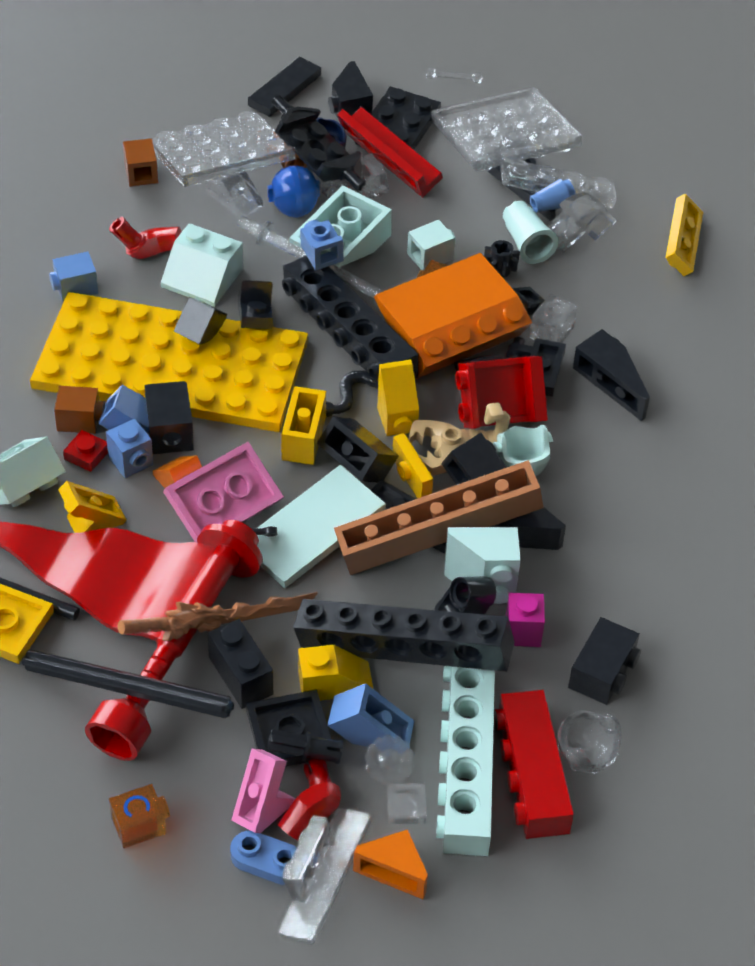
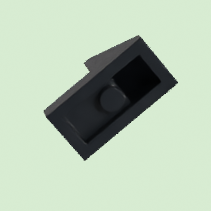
M243 280L241 282L238 294L241 328L272 329V282Z

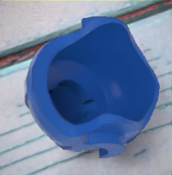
M302 166L282 168L273 177L272 185H267L268 201L274 202L277 209L288 217L298 218L307 215L313 210L318 197H320V181L315 179L311 171Z

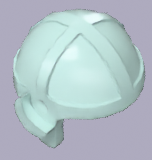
M540 425L537 428L513 426L503 433H498L497 442H493V445L496 448L497 455L507 467L529 460L534 474L537 476L544 470L550 460L549 442H553V438L545 425Z

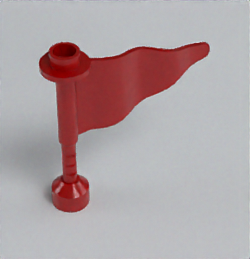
M226 520L223 524H209L202 529L197 542L186 543L159 541L119 528H103L80 533H63L32 525L0 522L1 548L15 556L45 584L71 598L101 624L118 633V622L120 620L167 617L165 614L167 611L177 609L176 602L192 605L198 602L211 608L231 575L243 578L254 576L263 563L261 551L257 547L259 544L257 534L248 525L237 520ZM190 628L187 634H183L180 638L170 641L162 640L165 631L126 634L143 636L157 641V648L140 675L163 680L174 660L182 656L198 629ZM127 695L126 698L102 701L85 727L87 738L99 750L111 757L124 761L134 760L151 734V727L144 711L150 700Z

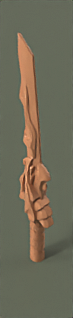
M318 592L287 598L272 596L268 598L266 603L251 606L236 602L232 609L223 610L219 605L209 608L198 602L194 605L176 602L177 609L167 611L165 613L167 617L120 620L118 622V631L121 635L165 631L162 640L170 641L180 638L183 634H187L190 628L198 629L200 633L204 631L208 633L219 628L221 624L230 623L237 619L244 621L297 611L300 608L302 599L313 600Z

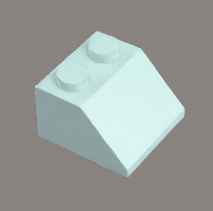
M189 223L174 241L161 280V287L186 297L198 299L215 307L243 270V242Z
M48 436L26 439L0 454V505L11 504L12 507L18 506L31 498L29 493L39 488L43 491L57 484L59 481L56 477L66 472Z
M448 527L444 576L451 581L457 577H489L496 586L497 593L494 604L507 603L508 594L516 593L520 568L518 527Z

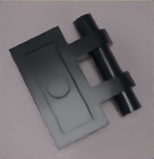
M515 337L513 343L507 348L506 357L542 356L545 395L553 397L566 344L535 338L534 345L529 346L525 345L524 338Z

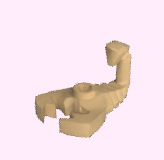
M500 403L488 404L486 406L484 422L487 425L496 421L495 430L488 431L459 429L449 423L439 421L415 420L410 429L409 441L412 444L414 440H417L422 446L424 436L431 437V447L435 449L434 456L429 450L427 451V457L419 456L432 476L447 472L441 463L448 454L477 434L482 433L486 440H489L492 444L497 442L498 433L505 432L509 427L510 415L502 410Z

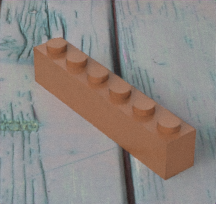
M529 460L343 524L335 527L334 530L350 575L447 542L448 527H490L542 509L544 506L539 483Z

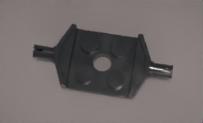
M280 94L273 98L271 103L282 113L281 120L274 132L323 182L337 179L341 181L347 180L356 191L361 190L366 182L354 171V166L362 153L356 151V153L349 154L344 146L327 132L326 128L317 121L321 113L319 109L291 106Z

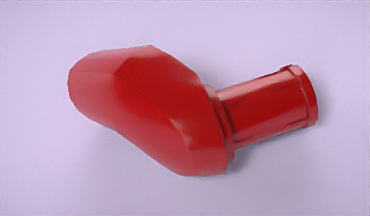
M124 217L117 218L109 228V231L126 246V254L135 259H143L172 250L174 241L182 233L180 227L152 228L138 233Z
M312 759L308 761L310 767L308 764L304 765L303 770L308 780L309 788L296 797L278 823V826L297 841H300L316 824L331 816L340 804L341 789L338 785L331 782L326 761Z

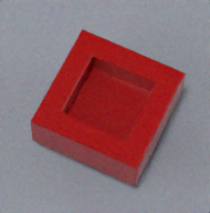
M83 430L63 450L64 460L90 472L94 470L108 453L107 441Z

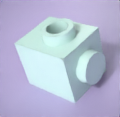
M436 220L408 232L407 254L423 272L453 260L454 246L456 245L455 235L440 220Z

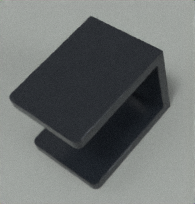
M179 381L145 385L152 453L163 454L194 450L193 423L187 382Z

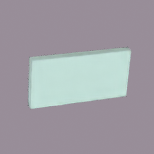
M339 465L258 527H277L278 534L273 537L257 535L259 539L257 547L263 557L261 567L283 588H287L340 546L334 530L335 527L386 510L385 502L342 465Z

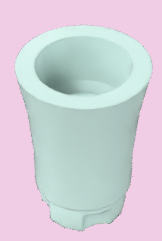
M514 201L513 204L505 208L502 217L507 230L520 251L521 259L528 264H536L549 259L558 247V236L544 224L534 209L527 206L524 201Z

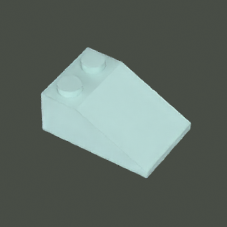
M342 185L289 238V241L302 248L300 229L304 228L306 223L311 220H318L320 222L329 220L337 235L343 239L344 261L334 264L337 267H341L374 253L391 236L392 209ZM330 249L320 251V254L330 252Z

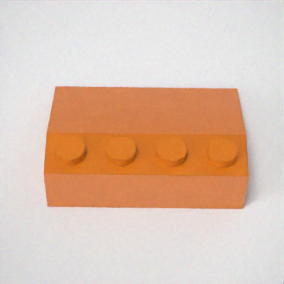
M482 253L385 290L374 296L386 323L418 353V378L520 336L532 324L518 294Z

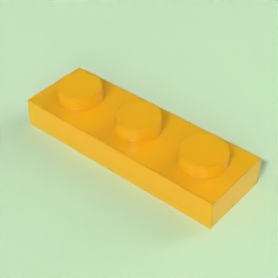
M687 194L676 198L665 257L668 263L683 276L694 271L703 211Z

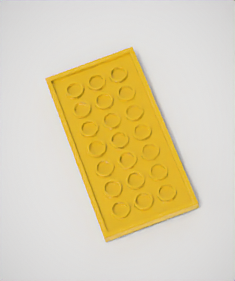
M68 292L30 378V384L32 389L58 393L59 386L98 388L99 401L106 402L122 384L145 397L144 386L147 384L185 381L187 382L192 417L280 432L308 344V333L272 327V329L241 328L240 321L225 319L218 333L205 344H198L174 332L182 311Z

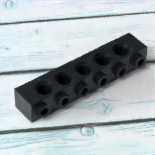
M307 256L283 265L284 279L282 280V287L289 297L292 296L299 303L303 312L309 313L316 320L319 328L325 330L333 338L336 345L340 348L342 347L351 356L353 362L356 365H360L368 373L374 383L379 381V364L410 359L413 364L414 378H418V353L329 266L315 271Z
M302 599L293 626L301 648L336 645L360 658L505 672L508 671L515 643L507 616Z

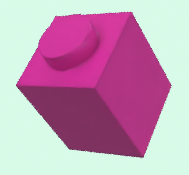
M509 593L506 616L509 618L515 641L514 646L541 647L545 624L544 594Z

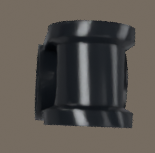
M486 576L457 577L452 581L449 589L436 604L434 610L485 615L496 599L497 592L494 581Z

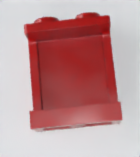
M526 356L458 364L459 371H456L455 381L457 389L461 390L462 403L458 406L460 421L464 422V428L476 429L496 425V421L487 425L484 422L486 406L491 403H500L502 410L510 415L509 424L528 421H548L542 356Z

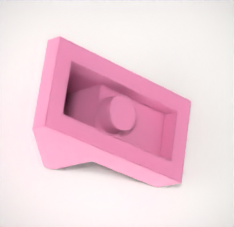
M251 749L231 819L233 822L254 833H262L289 809L296 798L279 790L287 761L265 750Z

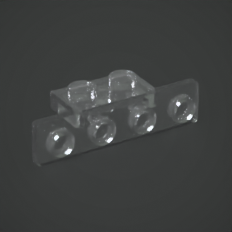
M338 808L330 824L325 817L312 816L307 828L299 836L298 846L292 859L286 863L283 870L282 879L293 901L278 931L282 938L307 944H314L353 862L354 850L357 845H361L372 821L368 813Z

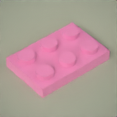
M249 442L242 444L176 481L163 491L195 542H197L202 529L209 524H223L226 520H237L243 523L284 498Z

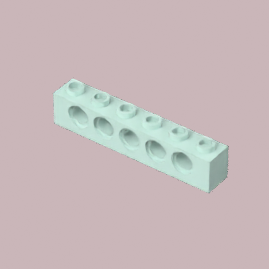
M444 666L443 682H450L449 690H443L442 712H448V721H441L440 742L447 743V752L440 751L439 773L446 774V783H439L438 806H445L444 816L437 815L436 838L443 839L444 854L488 856L491 839L495 671ZM461 747H468V748H471V749H470V750H465V749H462ZM466 778L471 781H461L460 779ZM459 810H466V811H468V812H470V813H469V814H462V813H459L458 811H459Z

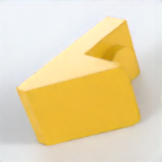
M66 481L58 489L65 502L64 507L68 512L67 519L74 533L114 528L123 525L127 520L115 496L70 481Z

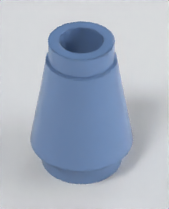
M558 179L530 196L531 207L536 213L570 207L571 203L576 201L575 189L568 179Z

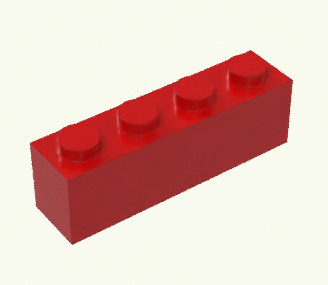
M544 689L501 694L499 709H494V724L496 731L502 730L504 738L500 741V749L503 762L509 761L511 770L507 772L509 792L516 793L518 803L514 804L516 824L523 825L526 839L570 834L574 813Z

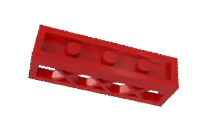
M360 107L352 116L344 109L337 114L345 133L422 198L443 179L442 173L364 108Z

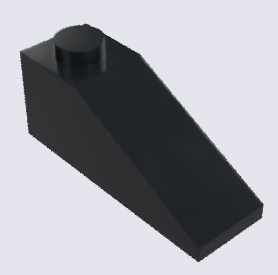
M603 329L576 346L573 369L640 421L644 420L650 396L626 347Z

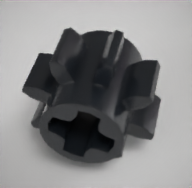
M498 240L491 247L485 246L484 257L502 277H507L511 271L517 272L520 251L514 250L512 243Z

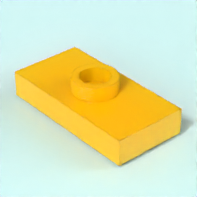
M404 433L393 436L392 451L399 455L395 463L401 480L407 481L417 499L432 494L433 477Z

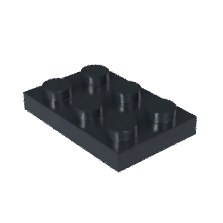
M390 86L371 112V115L414 150L441 111V102Z

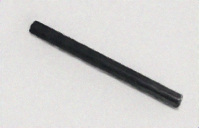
M28 650L25 657L22 658V664L25 665L27 671L204 714L227 718L234 709V703L231 701L230 696L35 650Z

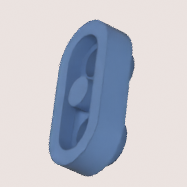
M252 831L239 833L231 842L230 853L232 863L244 872L281 885L292 884L303 874V854L299 848L292 844ZM246 845L255 846L253 850H246L243 847ZM286 857L289 858L291 861H289L288 863H281L278 860L280 858Z

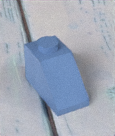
M365 683L334 696L327 726L352 744L404 753L409 750L414 720Z

